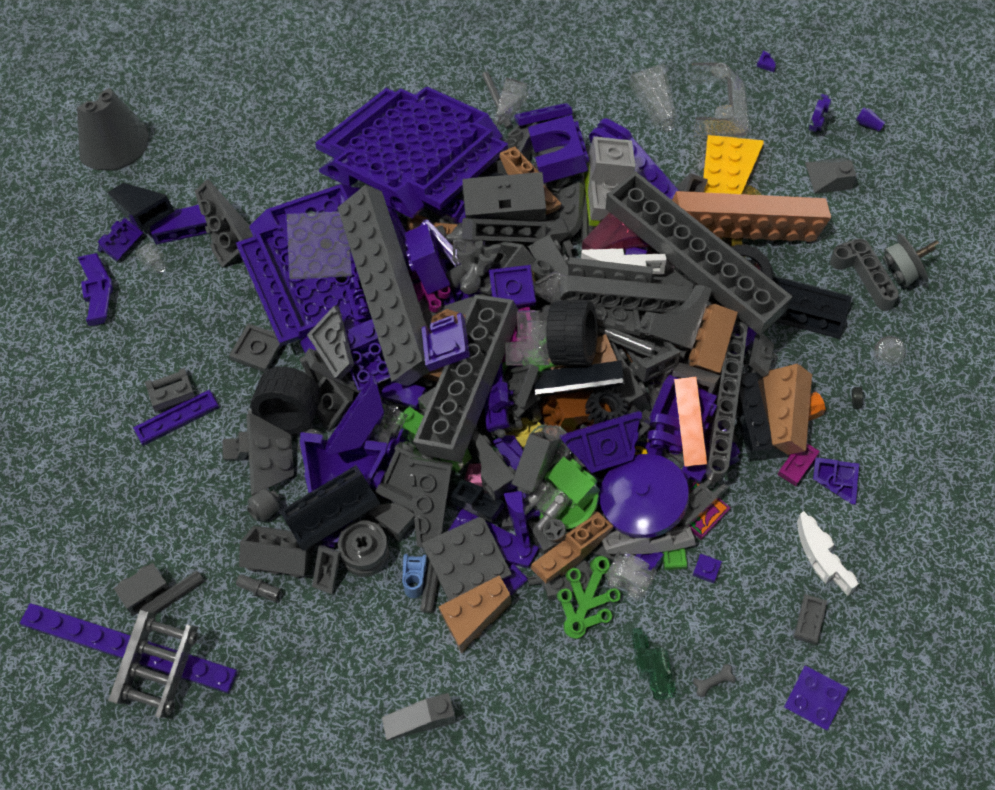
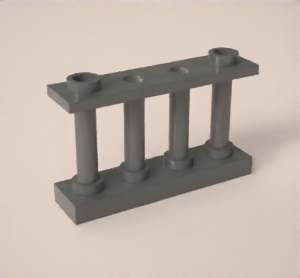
M139 610L108 701L123 704L126 700L132 699L158 708L155 717L167 718L174 710V698L191 648L197 642L198 627L186 625L184 631L156 622L155 617L157 613ZM156 631L181 639L177 653L148 644L147 640L150 632ZM146 653L174 662L170 675L167 676L141 667L139 663L142 655ZM139 676L166 685L162 698L133 690L131 686L134 677Z

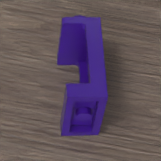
M670 374L666 378L651 415L665 414L679 419L674 379L678 378ZM698 388L703 433L705 435L710 424L706 422L708 416L712 417L717 408V405L714 404L717 396Z

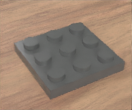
M482 517L475 518L422 543V547L448 601L499 575L502 580L512 575Z

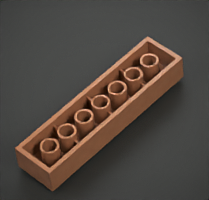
M676 191L672 201L719 238L811 242L816 241L831 219L826 198Z

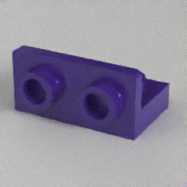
M125 217L121 222L117 220L110 228L112 231L108 235L104 234L97 242L99 243L98 251L100 253L104 251L116 262L143 234Z

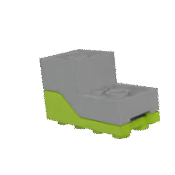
M593 136L588 154L589 163H586L588 171L584 172L589 226L600 227L606 224L617 229H628L625 224L607 211L605 206L607 194L635 170L632 141Z

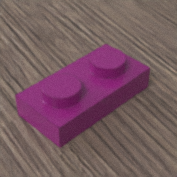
M806 443V451L791 454L779 470L778 476L797 486L820 451Z

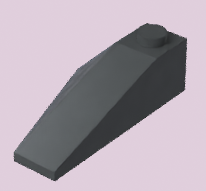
M538 122L517 125L507 134L508 138L504 140V142L508 143V149L515 146L529 161L533 145L528 127L537 125ZM500 157L486 169L490 173L507 174Z
M205 180L195 190V195L201 214L206 219L207 226L205 228L206 232L210 233L213 243L211 244L212 252L221 267H225L241 258L236 242L251 238L253 235L249 229L250 225L211 181Z

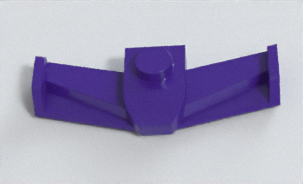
M97 253L77 257L88 278L87 281L81 282L83 298L85 302L90 301L86 322L89 326L103 324L107 318L109 297L113 291L112 279L109 278Z
M506 435L504 438L493 440L492 442L499 450L508 467L511 466L516 472L523 449L515 436ZM515 487V488L512 489L509 493H511V492H513V491H516V492H520V491H518V490H517V487ZM522 492L525 504L533 492H530V494ZM539 502L528 512L526 521L540 516Z

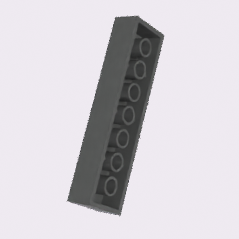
M474 295L465 316L470 357L444 366L413 440V443L422 455L462 462L520 317L514 300Z

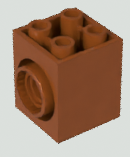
M594 390L543 397L539 406L545 422L546 432L560 438V435L579 430L582 424L588 427L595 425L593 424L595 420L592 419L590 421L588 419L590 414L586 415L585 413L586 402ZM599 403L604 410L611 412L609 405Z

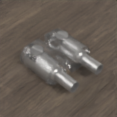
M543 479L539 489L535 492H530L524 498L526 502L525 514L527 515L532 508L537 511L539 510L543 517L536 525V528L542 531L544 524L550 519H557L571 500L559 489L556 490L552 484Z

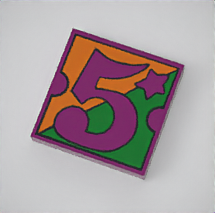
M695 482L689 488V493H691L700 484ZM718 498L711 507L689 525L692 533L702 540L730 511V507Z

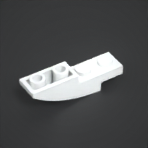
M623 249L582 250L581 259L653 267L652 274H664L666 265L665 254L624 255Z
M803 511L798 518L797 526L800 541L809 562L825 584L833 579L843 592L849 596L859 584L855 575L843 567L838 556L831 553L834 543L830 535L823 532L817 526L816 520Z

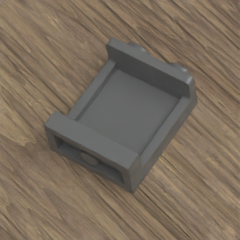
M404 441L396 445L389 467L375 493L414 511L408 457L440 460L435 457L422 455L419 450L415 449L416 446L414 444Z

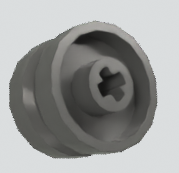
M367 520L356 521L349 524L341 532L338 539V551L340 552L345 569L351 574L359 577H370L379 573L386 566L389 559V546L386 535L380 526Z

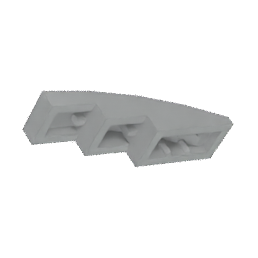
M684 526L676 527L664 534L651 538H635L624 535L619 531L608 533L602 540L605 551L608 554H650L696 545L689 526L687 528Z

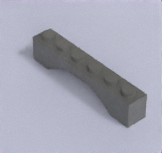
M436 387L418 398L420 410L424 414ZM476 425L469 443L477 453L481 463L482 486L496 501L504 496V493H508L517 487L512 485L516 472L511 466H506L498 450L494 451L491 448L489 439L485 435L481 436Z

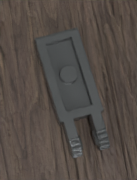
M708 479L698 485L689 493L687 510L679 522L685 528L691 525L726 492L728 487L725 484L714 492L709 490L716 483Z

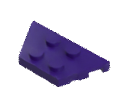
M633 412L560 435L559 437L583 465L593 473L633 460L635 453L634 445L638 439L639 432L637 430L639 420L642 419V412Z

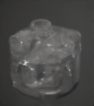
M618 551L612 565L605 574V578L608 581L607 586L611 589L616 588L619 590L621 588L628 592L627 596L629 598L639 601L640 598L646 596V592L655 579L657 571L654 568L650 571L648 569L649 564L629 553H624L621 556V551Z

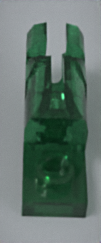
M642 627L632 628L631 638L639 680H648L654 700L674 698L676 696L674 682L670 681L673 672L668 653L664 648L647 649L649 648L647 634L643 635Z

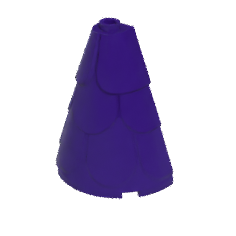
M301 432L299 442L308 493L357 465L370 486L371 480L386 454L387 443L366 440L365 445L362 444L360 448L329 455L326 453L325 447L327 440H325L323 435ZM352 521L319 542L322 543V546L335 548V545H338L341 532Z

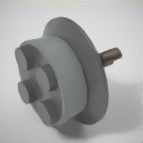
M901 233L897 234L898 244L885 248V256L882 257L888 268L891 266L894 271L893 278L898 285L902 283L905 287L918 278L927 283L929 281L928 275L920 258L936 250L935 245L939 244V242L936 240L926 247L915 251L910 242Z

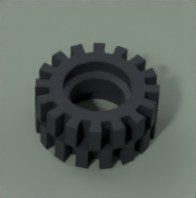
M605 388L592 392L586 402L585 413L586 415L590 414L588 417L590 421L592 419L595 420L593 424L605 422L626 414L628 405L625 403V397L621 398L622 393L620 391L615 393V388H612V390ZM599 403L609 405L613 412L604 410Z

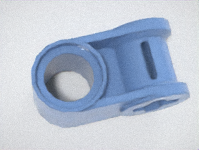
M404 554L402 581L404 592L409 598H418L423 593L427 571L426 554H423L422 557ZM413 582L418 583L416 587L408 586L410 583Z

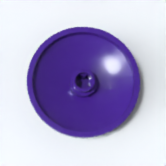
M639 454L634 455L633 460L615 465L609 470L601 484L600 505L607 521L620 533L635 538H651L671 530L683 518L689 504V488L683 472L672 461L659 455Z

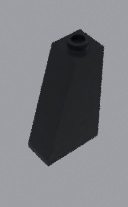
M122 183L107 192L116 209L141 232L175 212L168 197L162 193L127 183Z

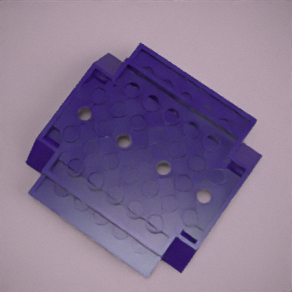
M427 86L414 94L403 89L394 92L385 88L315 143L317 150L333 157V159L319 169V173L348 186H352L360 180L382 191L388 207L412 219L424 209L423 202L441 210L463 190L462 179L477 178L500 157L501 152L508 150V143L501 141L503 136L487 113Z
M339 184L266 209L249 226L253 237L236 242L237 249L280 347L302 339L300 344L304 353L309 348L316 350L307 334L333 306L340 308L345 331L372 319L370 317L355 321L344 285L349 284L352 277L357 276L358 279L360 278L337 207L360 190V188ZM387 206L407 269L411 270L406 254L407 250L404 245V241H406L405 230L396 211ZM311 211L317 213L315 217H308L306 214ZM325 243L332 245L328 250L321 248ZM339 276L347 278L343 283L338 282L336 279ZM413 280L412 284L419 283L421 280Z

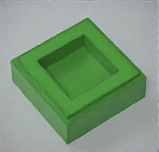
M685 548L662 552L664 554V570L687 569Z

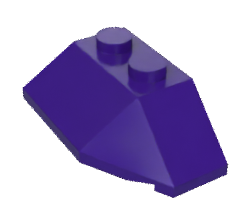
M371 375L325 443L326 453L329 455L360 448L364 441L370 439L374 426L381 423L384 411L375 376Z

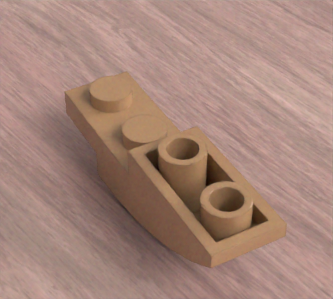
M515 146L501 152L499 155L508 175L538 172ZM544 185L546 215L559 210L562 204Z
M599 512L595 513L591 518L567 533L564 541L533 562L531 569L546 584L559 574L563 576L569 569H572L608 535L613 529V525Z

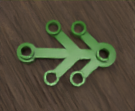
M598 556L591 561L590 568L593 573L585 592L580 583L581 572L577 568L569 569L566 572V579L570 582L578 603L576 613L570 602L572 592L569 589H562L557 593V599L561 602L567 618L563 625L564 632L570 638H580L584 635L587 627L597 623H607L612 619V613L608 609L599 610L597 615L584 618L588 609L607 602H617L621 596L618 589L612 588L607 590L605 594L593 598L602 574L607 573L610 569V562L604 556ZM600 561L604 562V569L599 567ZM572 571L576 573V579L571 578L570 573ZM611 591L616 595L614 600L610 597ZM562 592L567 593L568 597L566 600L561 597ZM602 612H605L607 614L606 620L602 619ZM574 622L579 626L577 631L572 627Z

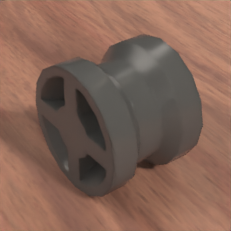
M550 519L544 524L543 534L547 543L557 546L565 540L566 530L562 521Z

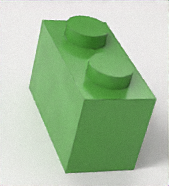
M563 457L546 477L580 509H583L600 491L596 486L598 481L590 473L584 475L580 471L582 467L574 459L569 461Z

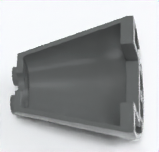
M109 87L98 94L99 99L97 101L88 100L77 107L80 161L87 167L99 171L100 169L118 170L134 163L146 150L149 139L148 130L143 121Z

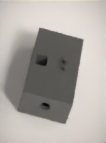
M542 172L462 179L466 218L519 221L546 219Z

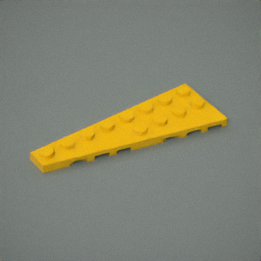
M708 135L703 178L708 179L703 192L743 194L749 176L763 148L764 141Z

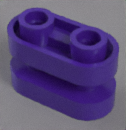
M603 118L598 123L597 128H594L589 134L591 144L593 136L630 140L632 138V134L628 129L607 118Z
M652 414L650 426L656 429L648 432L647 442L651 443V446L654 448L668 449L671 454H682L683 448L679 419L665 414Z

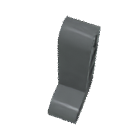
M859 238L837 245L830 260L832 267L842 270L853 266L877 307L884 311L891 310L895 305L899 292L870 244L866 240Z

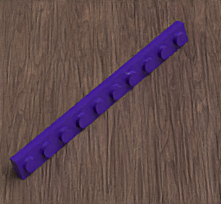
M32 603L29 604L19 623L23 627L123 659L130 639V635ZM148 641V644L177 653V650H173ZM145 653L142 655L139 664L170 674L174 662ZM189 655L181 678L229 694L238 672L235 669Z

